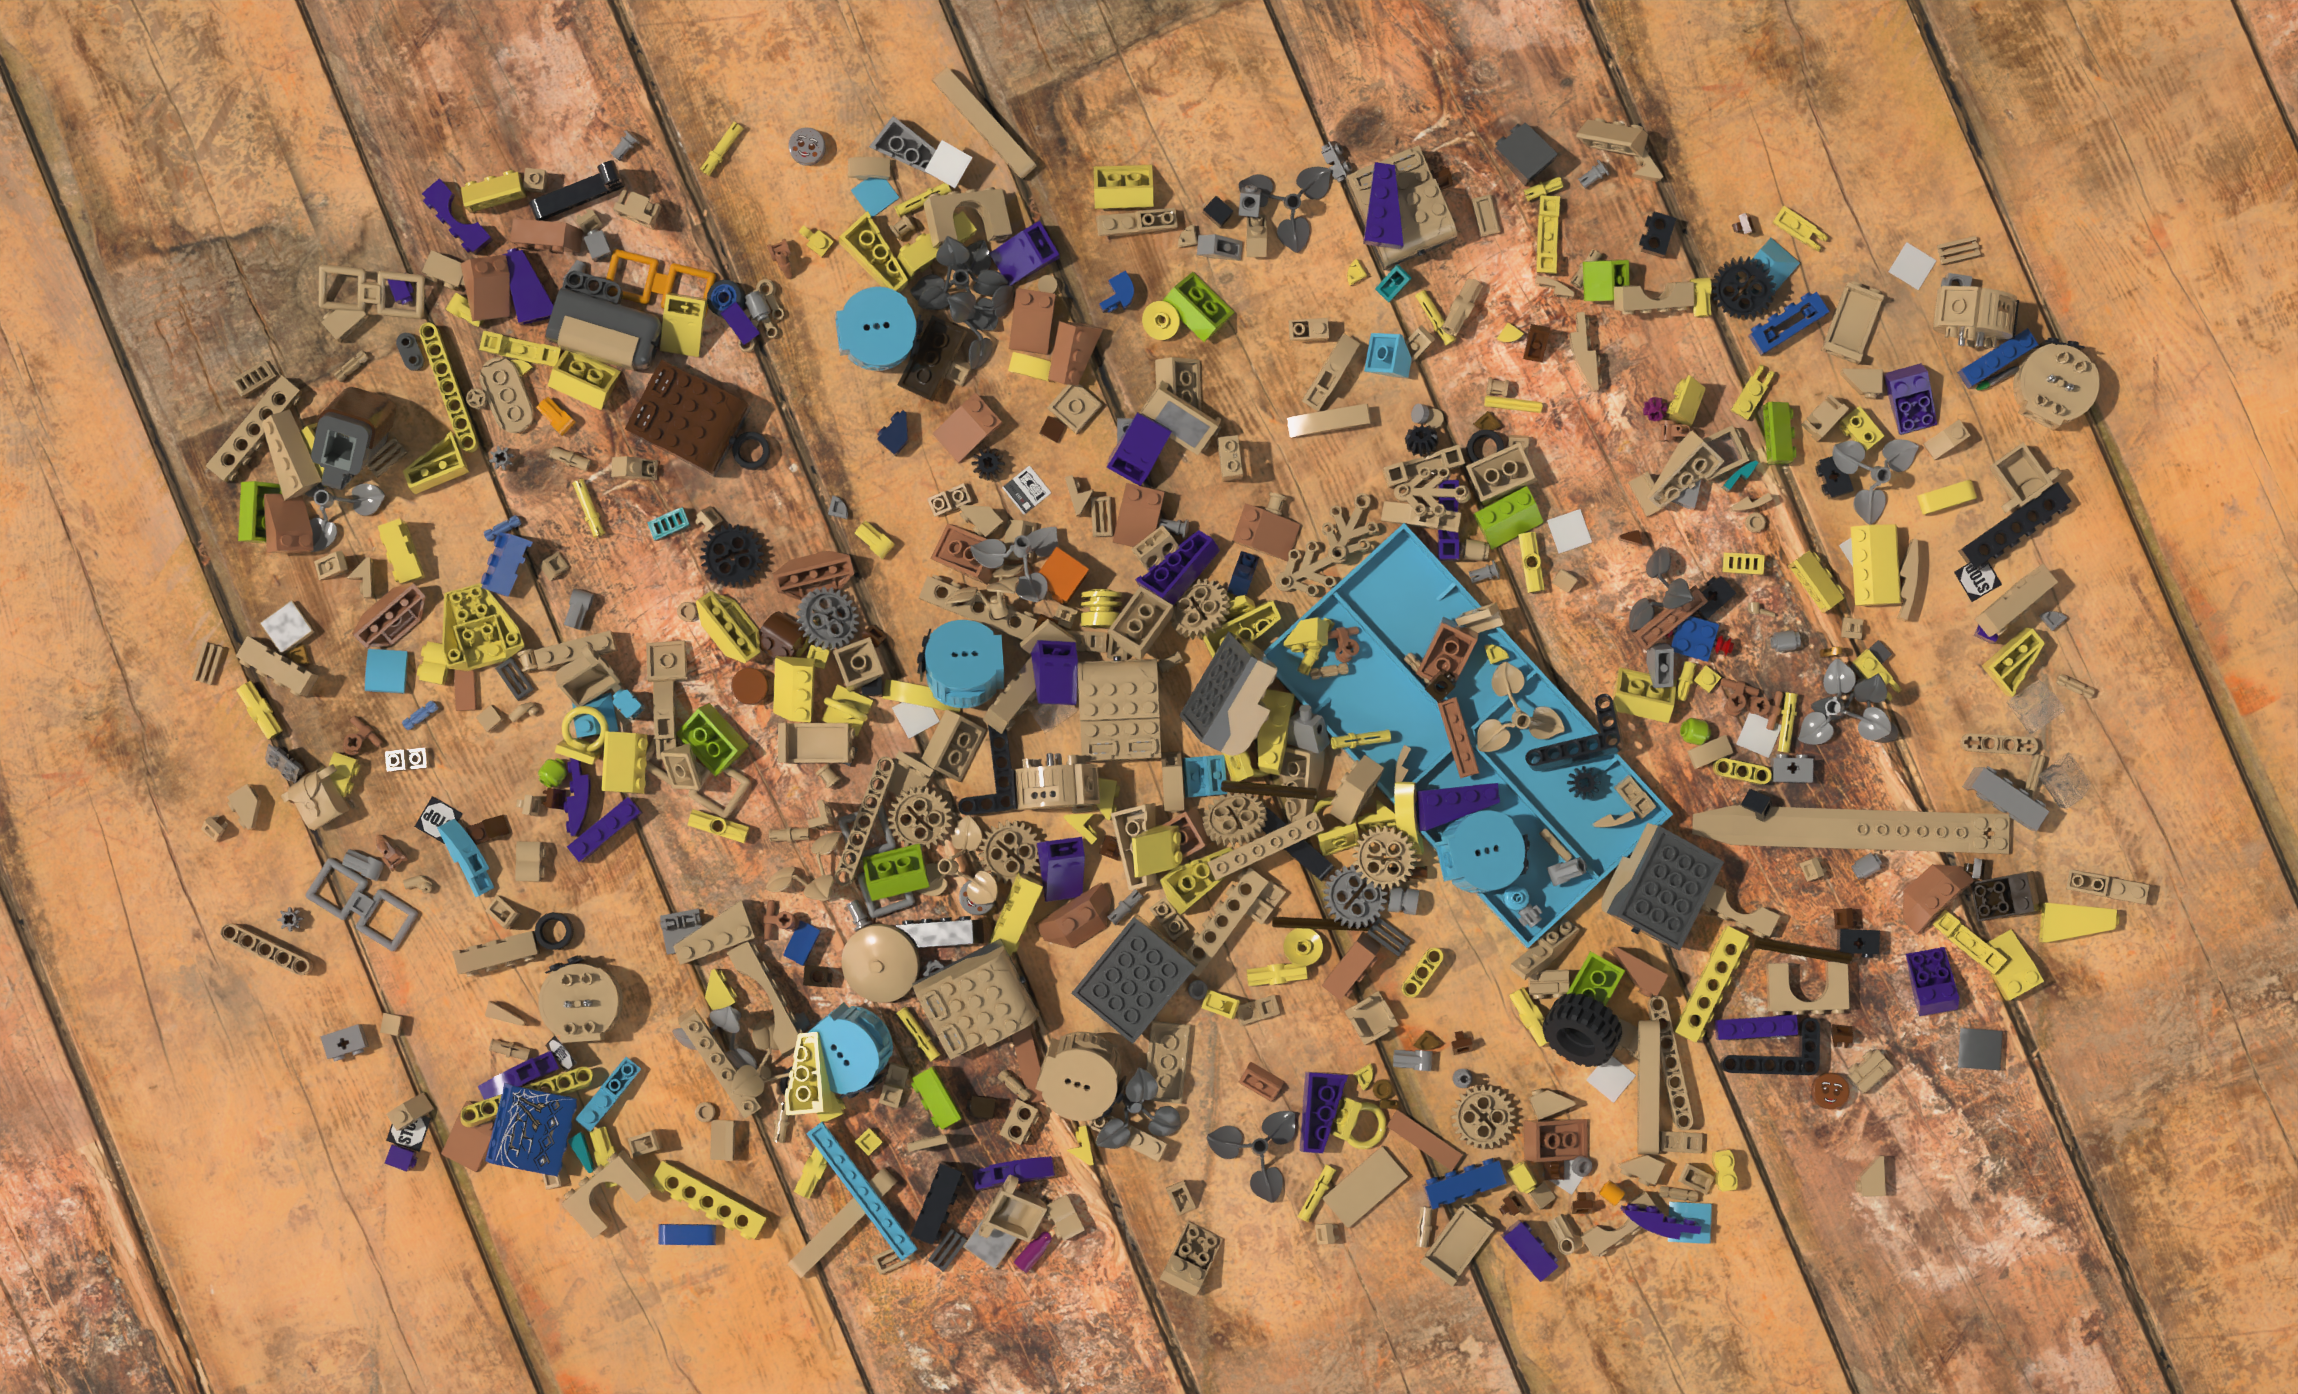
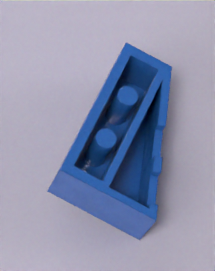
M500 532V535H497L494 541V552L488 558L487 564L489 567L487 573L485 572L482 576L481 588L508 597L518 576L516 572L519 563L523 564L526 559L523 557L524 551L527 546L531 547L533 542L512 534Z

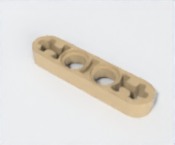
M1970 733L1963 735L1960 739L1961 748L1968 752L2031 755L2038 749V743L2032 737ZM1968 737H1971V741H1979L1978 737H1981L1979 742L1980 749H1977L1978 745H1971L1968 748L1964 741L1968 740ZM1991 738L1994 741L1992 749L1985 748V739ZM2007 739L2012 740L2014 743V747L2010 751L2006 750L2003 746L2004 741ZM2017 739L2020 740L2019 744H2026L2028 741H2030V744L2033 745V748L2029 749L2028 752L2027 748L2020 747V752L2017 751Z

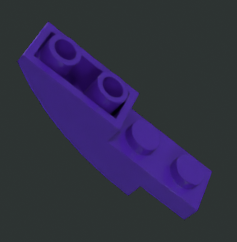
M570 758L571 761H568L567 764L568 772L572 773L573 781H570V791L574 793V796L567 797V801L564 802V810L569 816V821H566L567 833L575 837L578 836L587 816L591 796L590 775H582L581 761Z
M549 1051L508 1069L479 1085L478 1088L483 1099L486 1100L501 1095L504 1083L523 1087L559 1070V1067L552 1052Z
M1049 1156L1021 1159L973 1170L975 1190L979 1191L1002 1186L1009 1175L1018 1177V1184L1054 1177L1053 1158Z
M1628 1203L1627 1206L1621 1205L1620 1208L1633 1222L1660 1236L1680 1240L1681 1232L1701 1233V1226L1695 1219L1684 1218L1683 1221L1677 1220L1674 1216H1665L1663 1218L1664 1214L1656 1206L1640 1208L1637 1204Z

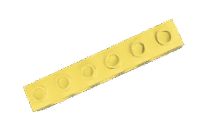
M1730 926L1724 927L1673 1030L1674 1033L1694 1043L1697 1040H1702L1706 1031L1703 1028L1706 1022H1711L1714 1016L1712 1010L1715 1004H1720L1723 998L1721 992L1724 987L1727 988L1732 979L1730 974L1733 969L1736 970L1739 966L1741 952H1745L1750 943L1747 941L1748 935ZM1728 944H1732L1735 947V952L1732 955H1728L1725 951ZM1721 961L1726 964V970L1723 973L1718 972L1716 968L1717 964ZM1711 979L1716 980L1718 984L1714 991L1708 988V982ZM1702 997H1706L1709 1001L1706 1008H1701L1699 1005V1000ZM1693 1015H1698L1700 1018V1023L1697 1026H1693L1690 1023V1018Z
M665 1160L660 1163L651 1180L655 1185L653 1188L663 1193L665 1190L671 1193V1198L679 1202L682 1200L688 1202L689 1208L697 1212L699 1209L706 1212L705 1216L713 1221L721 1220L724 1222V1227L732 1231L734 1228L741 1231L740 1235L748 1240L758 1237L768 1218ZM670 1177L678 1179L679 1184L676 1188H672L669 1185ZM692 1186L695 1188L696 1195L694 1197L687 1196V1187ZM705 1196L713 1198L714 1203L711 1207L704 1205L703 1199ZM722 1206L730 1207L731 1214L729 1216L721 1214ZM740 1215L747 1216L748 1224L746 1226L738 1223Z

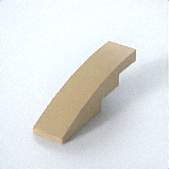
M1368 404L1287 418L1290 437L1292 438L1371 423Z
M1915 538L1910 540L1899 568L1900 578L1904 579L1900 587L1901 600L1904 601L1897 616V619L1901 621L1908 619L1917 585L1919 555L1918 540Z

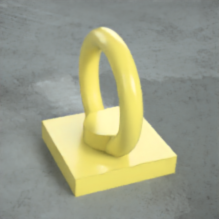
M837 684L832 697L824 699L827 708L821 721L826 723H852V727L855 728V736L858 737L864 721L868 719L867 715L874 701L856 692H848L847 688Z
M579 706L570 710L562 722V735L564 739L557 744L555 753L593 765L600 758L602 750H599V748L604 744L605 731H609L605 716L599 710L590 706ZM579 714H590L600 724V736L592 744L583 739L572 738L570 734V723Z
M1246 750L1238 755L1222 753L1232 781L1240 782L1251 776L1263 777L1269 774L1251 767L1250 756Z
M1327 797L1314 804L1312 813L1316 812L1318 814L1323 807L1331 805L1334 797ZM1355 820L1351 825L1337 826L1326 833L1321 831L1314 834L1318 837L1323 857L1352 848L1355 845H1360L1357 842L1359 834Z
M1341 1096L1331 1125L1330 1134L1346 1140L1357 1149H1369L1377 1145L1382 1140L1386 1131V1118L1383 1111L1373 1103H1359ZM1362 1110L1373 1112L1377 1116L1379 1123L1377 1133L1368 1141H1358L1351 1134L1352 1129L1357 1123L1358 1113Z

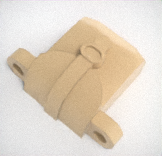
M2024 442L1989 466L1994 477L2011 498V500L2001 506L2005 513L2015 506L2022 507L2031 499L2040 496L2041 492L2053 485L2052 480L2062 474L2059 467L2046 474Z
M590 645L581 648L584 656L562 666L555 675L557 685L576 707L585 705L611 688L615 693L620 689L624 690L619 677L611 665L597 651L593 650Z
M334 764L326 768L322 766L314 772L306 774L298 782L291 785L286 793L281 795L284 803L289 800L295 803L307 827L314 831L350 810L330 778V775L337 771Z
M1009 1175L996 1197H993L989 1210L980 1226L979 1235L988 1238L995 1228L1030 1242L1047 1211L1046 1204L1035 1196L1016 1190L1018 1177Z

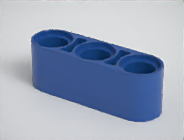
M659 1224L658 1244L716 1245V1225Z

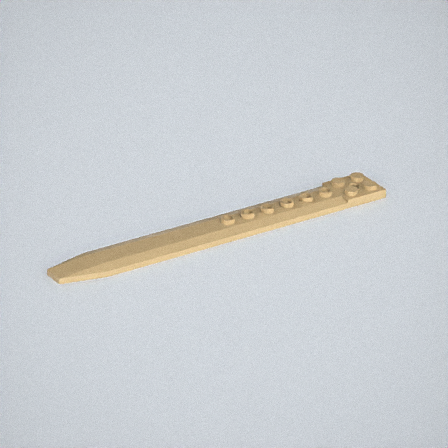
M1733 805L1693 814L1692 834L1729 845L2009 854L2010 817L2009 814L1771 807L1765 820L1762 822L1756 819L1755 812L1742 806ZM1988 828H1991V831L1994 832V836H1991V839H1987V836L1984 835V831H1987Z

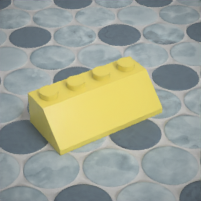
M1897 524L1851 527L1855 605L1873 606L1901 603Z

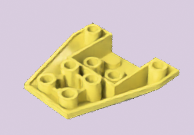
M481 583L444 593L442 652L448 669L471 671L506 661L524 648L519 628L491 592L481 588Z

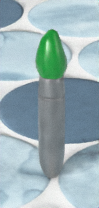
M2010 367L1990 379L1982 381L1976 390L1988 389L1990 386L2014 375L2019 370V367Z

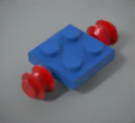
M1692 615L1680 623L1677 628L1675 627L1665 635L1666 639L1674 635L1671 647L1674 648L1675 653L1706 662L1709 660L1712 647H1715L1716 654L1722 651L1726 657L1727 653L1731 654L1734 642H1731V637L1728 640H1724L1723 635H1721L1716 641L1719 623Z

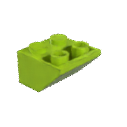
M1614 259L1583 262L1584 301H1613L1615 286L1630 285L1629 260Z

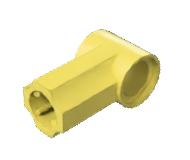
M1710 277L1690 279V282L1694 283V317L1711 316L1710 295L1712 288Z
M456 292L445 309L478 328L485 321L472 322L468 299Z
M866 520L855 532L882 560L895 546L883 533H879Z

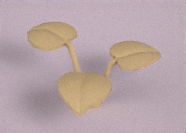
M1024 564L1006 565L993 572V577H999V582L987 586V591L997 592L996 596L990 598V602L978 591L977 587H966L952 593L946 599L945 606L948 603L964 602L979 596L986 604L987 609L991 608L994 619L1007 616L1009 613L1004 593L1015 594L1019 578L1011 576L1018 574L1024 568Z
M1503 662L1497 667L1492 677V689L1496 695L1501 697L1508 694L1516 711L1512 714V723L1502 725L1497 719H1488L1480 725L1477 733V748L1479 751L1492 752L1503 748L1511 737L1509 731L1505 729L1506 727L1514 728L1517 726L1520 729L1529 727L1530 733L1537 739H1548L1565 731L1562 720L1549 707H1537L1533 711V717H1529L1524 711L1520 710L1511 693H1518L1523 688L1524 676L1522 672L1508 662Z
M965 816L958 823L952 835L953 846L956 849H962V851L953 856L950 855L949 859H941L938 864H927L925 867L930 887L916 890L917 892L928 896H938L948 886L947 880L944 877L947 875H959L972 881L967 887V895L973 903L984 905L996 901L998 886L995 878L990 873L979 871L975 878L959 872V865L954 860L964 854L966 849L974 851L982 843L981 838H983L981 828L971 816Z
M832 832L819 837L811 847L812 853L816 854L822 876L808 884L799 876L794 875L796 870L793 867H786L777 871L769 879L766 891H783L791 885L793 879H796L806 886L804 895L807 898L820 901L829 900L833 894L831 888L834 878L832 875H825L821 855L829 854L836 847L841 833Z
M761 1019L754 1027L752 1033L753 1042L758 1048L762 1050L768 1049L758 1069L751 1065H744L737 1070L732 1081V1095L757 1097L763 1092L764 1084L767 1081L772 1082L776 1079L789 1077L790 1073L772 1077L771 1070L765 1067L772 1049L779 1050L773 1039L774 1022L768 1019Z

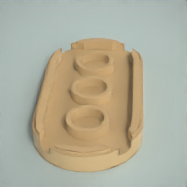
M496 357L488 360L481 369L479 380L497 425L510 433L525 431L533 422L534 408L517 367L506 358Z

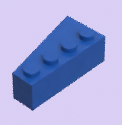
M1489 1158L1482 1161L1483 1165L1475 1167V1164L1463 1167L1464 1171L1457 1173L1454 1170L1445 1173L1444 1178L1438 1179L1436 1176L1427 1179L1423 1187L1430 1208L1433 1210L1439 1208L1440 1204H1450L1458 1200V1198H1467L1477 1194L1476 1192H1484L1506 1184L1507 1182L1499 1160L1494 1161V1158Z

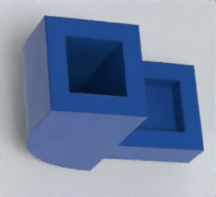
M1126 270L1108 280L1115 295L1099 303L1103 313L1106 311L1108 313L1113 312L1119 308L1118 304H1121L1124 310L1131 304L1134 297V287Z

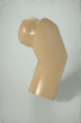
M533 702L521 704L509 715V719L515 723L523 714L528 712L530 716H534L539 709Z
M421 875L403 880L405 889L417 887L425 894L430 893L433 887L431 881Z

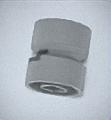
M1393 886L1390 890L1388 911L1399 913L1403 910L1404 914L1416 915L1419 890L1408 888L1404 891L1402 887Z

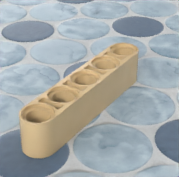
M225 924L221 928L220 934L225 941L292 973L307 975L313 969V963L310 959L237 924ZM230 927L235 929V935L232 938L227 935V930ZM248 935L253 938L251 946L245 944V938ZM265 944L271 947V952L268 955H265L262 950ZM284 952L289 956L287 963H282L280 960V956ZM301 961L307 964L304 972L298 969V964Z

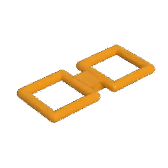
M615 249L612 253L606 280L614 282L619 258L650 265L643 296L623 291L622 299L648 304L652 292L663 295L661 307L664 309L666 294L672 293L677 272L707 279L703 295L705 299H707L710 287L715 283L716 274L672 263L668 275L656 273L659 264L658 259ZM614 288L608 291L609 296H616L618 293V289ZM707 304V307H706L705 317L707 316V312H708V308H709V307H708V304Z

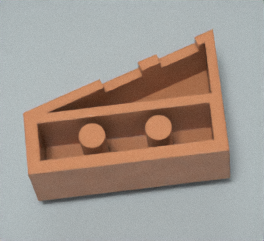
M513 219L510 242L516 244L517 248L520 249L534 247V249L540 251L549 249L555 252L580 253L583 230L562 222Z
M1059 321L1048 379L1066 385H1078L1103 329L1086 323Z
M1362 932L1357 941L1350 947L1345 956L1326 978L1322 987L1339 1000L1344 996L1348 997L1354 990L1352 985L1355 981L1360 982L1366 975L1364 970L1367 966L1371 968L1378 960L1375 956L1381 945Z

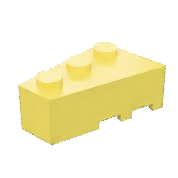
M450 431L442 441L433 445L432 449L424 456L421 455L404 469L403 473L409 489L414 494H417L469 473L457 438Z
M399 518L379 525L380 538L386 547L388 561L394 567L392 572L395 581H399L400 584L404 585L425 578L407 522Z
M2025 627L1987 660L1982 667L2006 696L2013 697L2020 682L2025 678L2027 670L2033 664L2045 643L2033 628Z

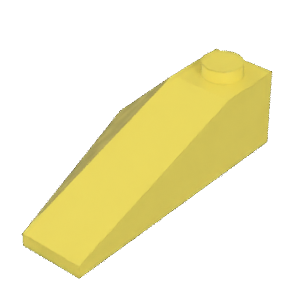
M1231 847L1185 865H1180L1160 880L1167 900L1180 915L1225 878L1222 877L1215 880L1207 862L1233 851Z
M819 1032L798 1034L793 1056V1067L789 1074V1085L785 1092L786 1115L832 1111L831 1090Z

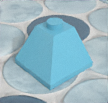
M1772 238L1750 260V262H1754L1755 259H1758L1757 265L1765 263L1764 270L1770 268L1768 276L1774 275V279L1771 282L1776 283L1775 288H1773L1775 291L1800 264Z
M1371 333L1364 372L1408 378L1412 358L1403 335Z
M611 693L601 694L583 705L596 708L605 716L609 732L619 731ZM579 714L573 718L577 738L583 739L600 735L601 727L594 716Z

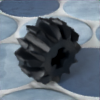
M1423 424L1420 427L1414 425L1413 430L1408 429L1405 437L1408 452H1412L1413 456L1419 454L1421 458L1423 454L1430 456L1431 452H1435L1436 446L1439 443L1437 432L1430 425L1424 427Z
M987 447V453L984 454L983 450L979 449L981 456L974 454L973 457L978 461H973L972 466H979L973 471L974 473L981 471L979 474L980 479L986 474L987 481H990V474H993V477L997 479L998 476L995 472L1003 473V470L998 466H1005V462L999 461L1003 458V455L996 456L998 453L997 449H994L991 454L990 447ZM991 459L993 466L991 468L989 466L988 469L985 468L984 461Z
M1582 766V773L1578 768H1575L1574 771L1577 776L1572 773L1568 775L1574 779L1573 781H1567V785L1574 786L1568 791L1573 792L1576 790L1575 798L1581 793L1582 800H1585L1586 792L1590 798L1594 797L1591 790L1596 793L1599 792V789L1594 787V785H1600L1601 781H1594L1595 778L1599 777V774L1597 773L1592 776L1593 768H1590L1586 773V766ZM1586 778L1588 780L1586 783H1589L1588 787L1584 786L1581 788L1579 780Z

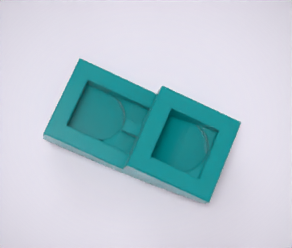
M1755 460L1740 468L1721 488L1728 492L1739 477L1747 480L1759 462Z

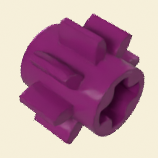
M1652 397L1648 402H1644L1643 415H1648L1649 420L1659 421L1662 417H1666L1667 403H1662V398Z

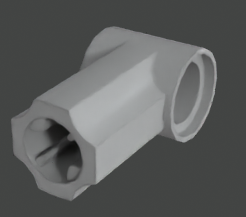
M574 588L564 625L581 630L586 612L589 611L592 605L594 594Z
M349 849L344 856L342 865L377 881L385 863Z
M1579 857L1565 863L1561 862L1550 866L1547 870L1553 886H1557L1570 881L1571 878L1585 874L1587 865Z
M1394 1050L1393 1067L1431 1071L1433 1051Z

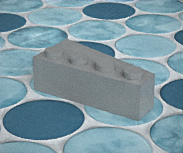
M894 116L869 146L880 153L925 172L936 151L934 147Z
M1988 766L1986 768L1974 767L1962 787L1967 791L1969 789L1975 790L1977 792L1976 796L1987 802L1992 801L1994 808L2003 813L2008 812L2010 818L2031 831H2037L2050 812L2045 809L2046 805L2037 799L2034 801L2029 798L2030 794L2025 790L2014 788L2012 786L2014 783L2007 778H1999L1994 769Z

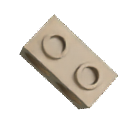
M1162 525L1131 550L1149 572V568L1154 564L1157 566L1165 560L1164 557L1167 554L1174 553L1179 549V546Z
M1017 1098L999 1135L1021 1145L1022 1141L1026 1143L1031 1134L1028 1131L1031 1123L1035 1125L1040 1116L1037 1113L1038 1108ZM1028 1108L1031 1112L1030 1118H1021L1020 1110ZM1013 1126H1019L1022 1129V1134L1019 1137H1014L1011 1134Z

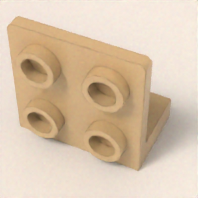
M899 751L895 757L896 768L888 790L900 797H903V790L907 794L910 793V787L917 791V787L920 786L921 791H924L934 770Z

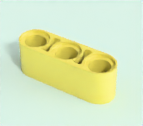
M1971 479L1917 496L1923 515L1977 498Z
M1727 758L1716 760L1713 764L1714 773L1720 777L1757 785L1766 784L1771 779V771L1764 766ZM1720 762L1727 764L1728 769L1725 773L1718 770ZM1740 766L1745 767L1747 770L1745 777H1741L1737 773V769ZM1759 770L1766 773L1764 781L1757 779V772Z
M1430 948L1421 957L1401 986L1402 993L1405 996L1415 997L1425 986L1443 960V953L1440 949ZM1431 951L1438 952L1439 959L1437 962L1429 960V953ZM1420 967H1425L1428 971L1425 978H1420L1417 975V970ZM1408 983H1413L1416 986V991L1413 994H1408L1405 990Z

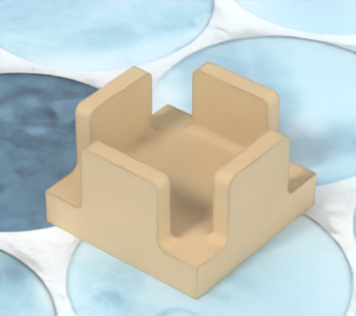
M623 189L613 210L620 217L654 230L661 205L655 203L653 208V204L649 203V198L635 192H631L629 195L628 191Z
M1831 394L1801 424L1816 442L1849 409Z
M1379 991L1344 1011L1364 1045L1378 1039L1398 1026L1393 1013Z

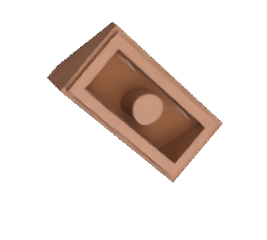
M1250 1062L1238 1083L1273 1102L1284 1081Z

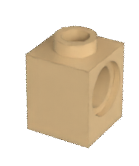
M525 168L524 189L531 192L546 193L548 173L542 169Z

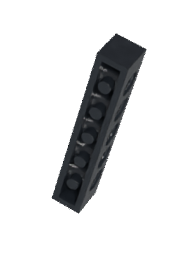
M2057 482L2043 491L2040 496L2030 500L1958 552L1971 570L1975 568L1981 570L1989 564L1987 562L1988 559L1991 557L1996 559L2004 554L2003 549L2008 545L2010 548L2021 542L2019 539L2025 534L2028 537L2036 531L2035 527L2040 523L2045 525L2053 519L2051 515L2056 512L2061 514L2069 508L2067 504L2071 500ZM2045 500L2052 503L2050 511L2044 508ZM2029 512L2036 514L2035 522L2028 519ZM2013 523L2019 524V533H2015L2012 530ZM1997 534H2001L2004 537L2003 544L1996 542L1995 537ZM1981 545H1985L1988 548L1987 555L1980 553L1979 548Z

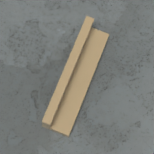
M825 800L817 801L821 817L807 820L809 828L818 830L833 826L834 822L829 803Z

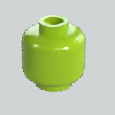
M1689 718L1682 723L1680 735L1687 743L1702 745L1706 740H1709L1711 729H1709L1706 721Z
M558 758L555 760L547 759L538 771L539 781L548 788L558 787L568 774L565 768L566 764Z

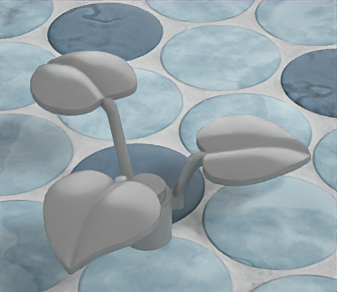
M1902 439L1888 442L1882 451L1883 456L1887 459L1884 461V467L1875 466L1874 468L1861 463L1865 458V450L1859 442L1850 440L1835 444L1833 447V460L1840 471L1853 474L1857 471L1859 465L1871 471V478L1876 481L1869 490L1859 491L1853 502L1855 511L1867 524L1871 525L1879 518L1886 503L1883 491L1873 489L1880 486L1881 483H1886L1890 480V469L1902 472L1910 467L1919 448L1917 444Z
M320 482L305 493L309 497H314V501L320 505V510L324 517V520L321 518L310 520L313 533V551L311 552L321 551L329 547L337 536V526L332 522H327L328 517L325 508L331 507L335 500L354 503L353 508L355 512L362 516H369L380 507L385 498L384 492L371 484H359L352 490L353 499L333 496L331 493L323 490L326 487Z
M1042 528L1031 532L1027 536H1018L1015 538L1014 545L1010 546L1007 553H1005V545L997 539H987L978 544L971 545V552L976 561L982 566L998 568L1003 565L1004 558L1014 551L1017 557L1023 558L1025 576L1019 577V584L1016 587L1017 595L1033 602L1042 601L1047 593V581L1040 573L1029 575L1027 555L1029 552H1035L1039 557L1050 556L1058 546L1057 528Z
M1836 658L1829 665L1823 682L1827 693L1837 694L1825 705L1828 718L1826 719V716L1821 712L1808 714L1802 722L1798 740L1812 745L1823 744L1830 740L1834 733L1833 726L1829 724L1831 715L1841 716L1844 713L1860 719L1858 731L1864 739L1871 741L1889 735L1891 733V722L1888 716L1876 707L1865 709L1863 717L1845 710V705L1843 702L1838 701V699L1841 697V692L1848 693L1854 688L1856 676L1849 666Z
M731 1005L711 1011L709 1016L715 1024L710 1029L711 1032L717 1027H721L724 1031L732 1033L729 1046L730 1051L726 1053L736 1068L739 1069L744 1065H751L758 1069L756 1060L749 1052L739 1048L734 1049L735 1035L740 1030L739 1020L741 1013L732 1008ZM676 1028L672 1031L675 1038L683 1046L691 1050H697L682 1028Z

